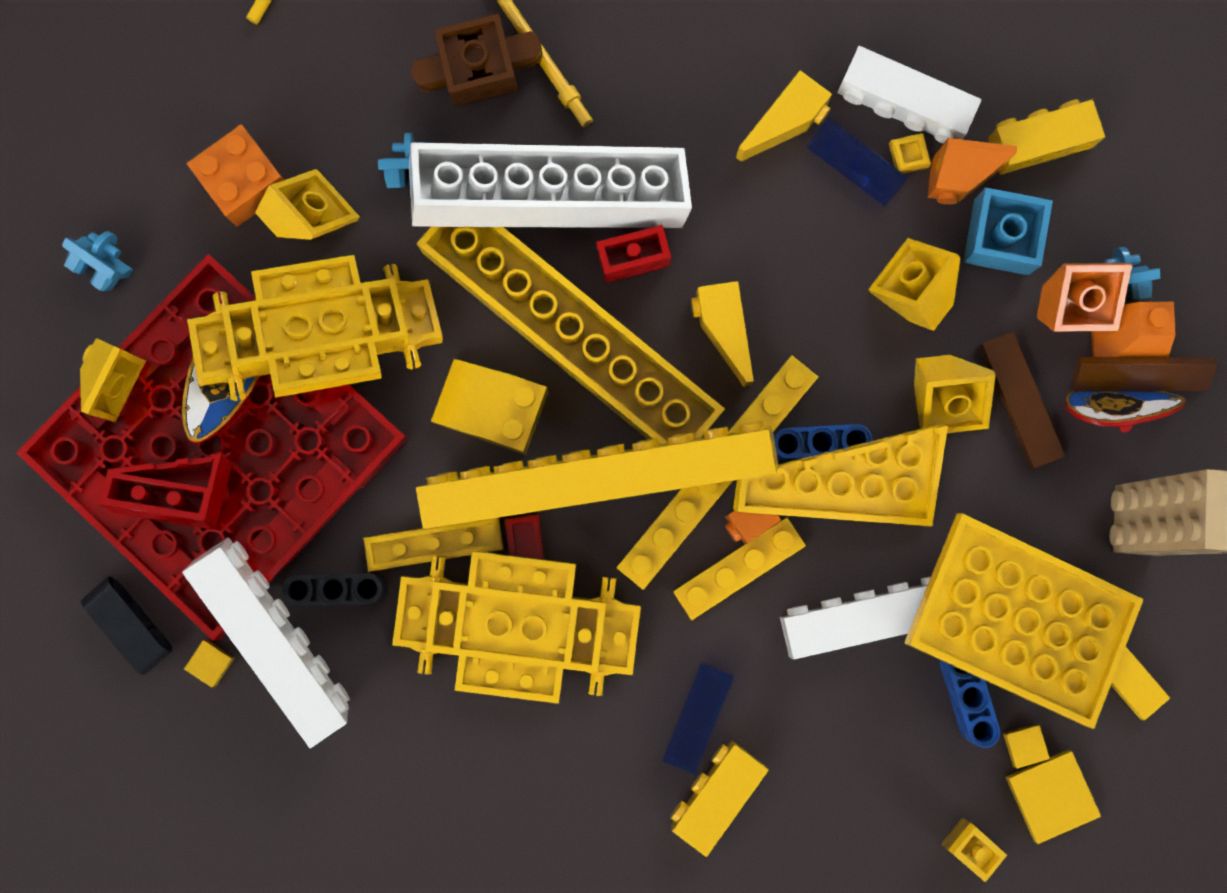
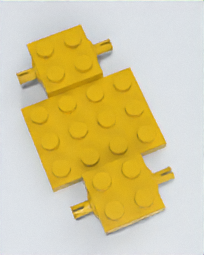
M354 255L251 271L256 301L229 305L228 294L220 292L221 304L217 292L213 294L216 312L205 317L187 319L199 386L222 382L228 383L230 399L238 401L236 389H238L241 401L246 398L243 380L271 374L275 398L381 379L377 355L396 351L404 352L408 369H413V362L415 369L419 368L421 362L417 349L443 343V336L429 280L415 282L400 281L398 266L391 264V274L388 264L383 268L386 279L360 283Z
M472 551L468 584L453 582L443 577L446 557L432 555L430 576L421 578L401 576L392 645L410 647L420 652L417 673L432 674L434 654L441 653L459 656L455 691L559 704L563 669L585 671L591 674L588 694L594 695L595 683L598 682L596 696L603 695L604 676L614 673L633 675L641 605L622 603L614 599L617 578L611 577L610 588L607 591L609 577H602L600 597L592 599L572 597L577 563Z

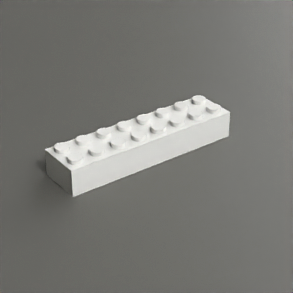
M411 143L409 179L412 226L652 228L663 225V228H682L692 209L684 148Z

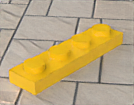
M786 517L748 544H744L672 592L689 618L693 620L806 545Z

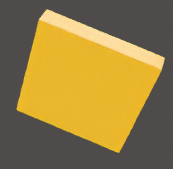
M1070 750L1063 751L1050 757L1049 760L1038 762L1006 776V780L1033 841L1037 844L1101 817L1074 754Z

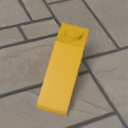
M800 70L739 146L736 158L742 162L806 132L814 122L819 125L831 109L827 104L832 94Z
M738 281L698 287L696 297L691 298L693 317H699L701 328L743 387L751 386L754 379Z

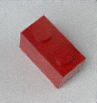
M663 225L596 242L597 255L605 284L670 267L671 254Z

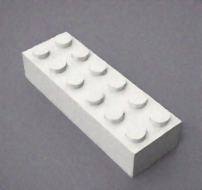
M228 537L194 559L182 573L309 748H312L347 724L349 710L347 702L350 698L340 683L334 685L327 674L330 672V669L320 655L314 657L307 646L310 644V641L300 627L294 629L287 619L290 613L280 599L274 601L266 590L270 586L259 570L253 572L246 562L249 556L243 546L238 541L233 543Z

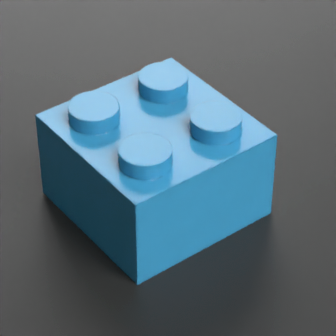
M985 187L974 199L963 263L1028 276L1042 266L1053 200Z

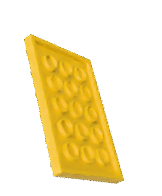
M961 513L956 514L904 644L1085 727L1094 729L1144 599Z

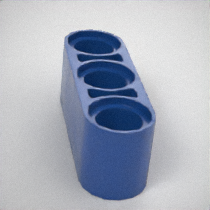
M859 424L785 428L774 435L777 459L784 462L849 447L846 441L848 433L859 435L862 443L870 442L873 438L868 428ZM814 435H822L827 439L828 448L825 452L817 451L813 447L812 438ZM785 436L792 439L794 442V451L792 453L786 454L781 452L778 447L780 437Z
M939 660L962 737L981 748H989L995 745L1000 737V727L986 681L963 670L955 671L952 665ZM973 687L976 693L973 703L966 705L963 701V693L967 688ZM983 721L986 725L985 734L981 738L976 739L973 735L974 726L978 722Z

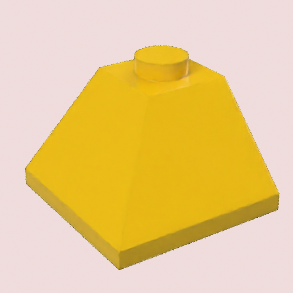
M317 169L269 185L255 211L276 237L309 240L356 222L360 217Z
M907 238L868 290L909 322L934 331L954 305L961 258L958 254Z
M96 338L94 343L85 350L83 364L80 368L81 411L95 417L116 422L146 360Z
M952 355L916 358L914 391L920 429L938 424L948 425L947 433L989 429L996 377L995 372Z

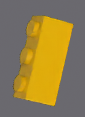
M1075 99L1062 104L1055 111L1048 112V109L1035 111L1024 120L1017 121L1016 118L1006 119L996 125L997 128L987 139L989 143L1017 146L1016 154L999 171V175L1094 148L1106 136L1093 99L1080 103L1079 99Z
M732 740L728 746L722 744L717 749L711 759L715 764L707 775L702 772L691 786V790L694 793L687 803L681 801L670 816V819L673 820L671 824L672 832L705 857L712 851L769 771L762 762Z

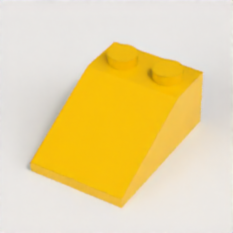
M454 359L431 422L527 455L549 392L547 387L523 378Z

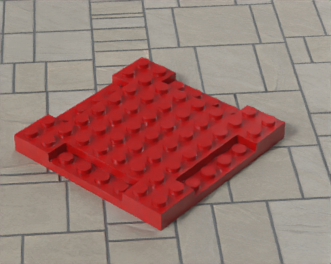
M207 254L117 347L146 360L116 422L82 412L81 387H79L16 453L211 640L215 641L221 640L226 635V632L183 575L184 569L194 559L229 537L233 543L238 541L246 550L249 556L246 562L253 572L259 570L270 584L360 488L363 489L409 438L350 384L275 398L271 374L261 375L252 394L226 427L214 437L201 444L190 442L187 438L182 419L184 388L193 358L187 319L205 317L216 312L213 294L217 292L221 304L220 292L228 294L229 305L256 301L255 295L216 259ZM222 453L232 462L216 530L116 514L98 504L108 469L148 463L176 462V459H196L209 457L210 454Z

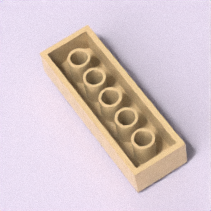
M1206 469L1115 485V491H1113L1111 496V508L1115 511L1114 525H1112L1109 535L1110 543L1113 545V553L1151 556L1227 553V471Z

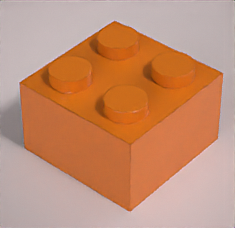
M242 124L186 163L225 217L236 227L256 214L255 211L269 185L284 180Z

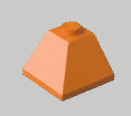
M948 138L931 160L927 198L937 199L938 203L946 205L961 202L996 175L1016 154L1017 146Z
M1063 263L1042 286L1037 319L1054 332L1118 331L1132 265L1130 263Z
M1174 301L1124 304L1118 331H1091L1092 357H1169L1175 339Z

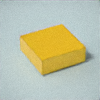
M923 133L893 139L889 142L896 175L926 169L931 165Z
M205 639L201 642L184 670L211 688H214L235 657Z
M1033 724L1003 733L1014 768L1017 769L1050 759L1040 725Z

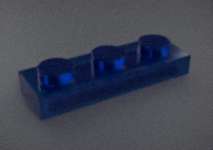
M830 118L825 121L807 145L808 149L884 207L908 178Z
M704 663L700 664L662 760L664 762L696 774L733 681V675Z

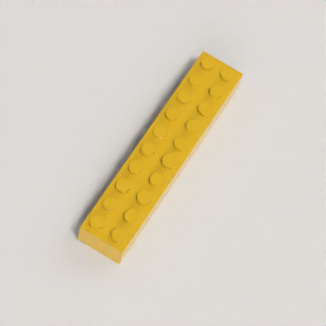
M431 226L416 243L422 254L646 439L658 438L659 444L668 443L667 438L673 435L693 432L694 439L704 436L703 432L709 430L725 410L718 402L504 227Z
M763 421L742 424V426H739L740 431L729 433L728 427H720L703 432L704 437L694 439L693 432L673 435L667 438L668 443L659 444L658 438L633 443V449L628 450L624 449V444H618L597 449L598 455L591 456L590 449L562 455L563 460L557 461L556 455L530 460L528 461V466L525 467L523 460L494 466V472L490 471V466H484L460 472V477H458L457 471L427 477V484L416 487L423 529L776 474L779 465L772 426L764 427Z

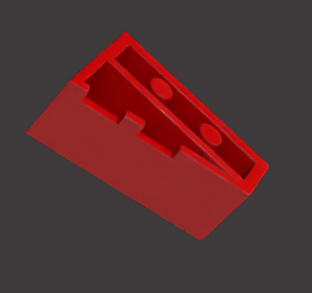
M222 453L210 454L209 457L176 459V462L148 463L108 469L98 504L116 514L216 530L232 462Z

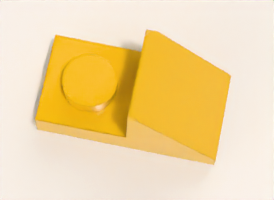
M964 818L957 823L941 844L985 883L1007 856L976 826Z

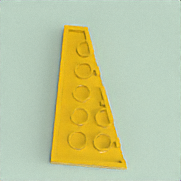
M938 424L778 464L779 469L776 474L739 479L736 484L733 509L737 512L932 526L948 425Z

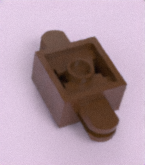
M499 13L434 29L439 54L415 60L411 67V75L417 88L422 92H431L448 87L455 107L518 92L514 71L531 67L541 62L543 57L541 41L532 31L505 37Z

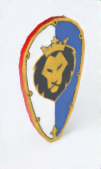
M193 357L187 373L182 403L183 426L188 440L194 444H201L214 437L226 427L252 394L261 376L243 380L246 398L240 401L238 389H236L238 401H233L230 399L228 383L222 382L199 386Z
M1072 391L1067 395L1065 406L1069 413L1082 421L1099 426L1117 427L1121 432L1125 433L1132 429L1133 424L1156 420L1178 412L1184 407L1186 400L1180 395L1164 391Z

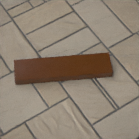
M1014 332L980 344L979 347L988 368L996 374V388L1030 469L1065 457Z
M1078 357L1071 386L1074 391H1209L1218 363L1214 357Z

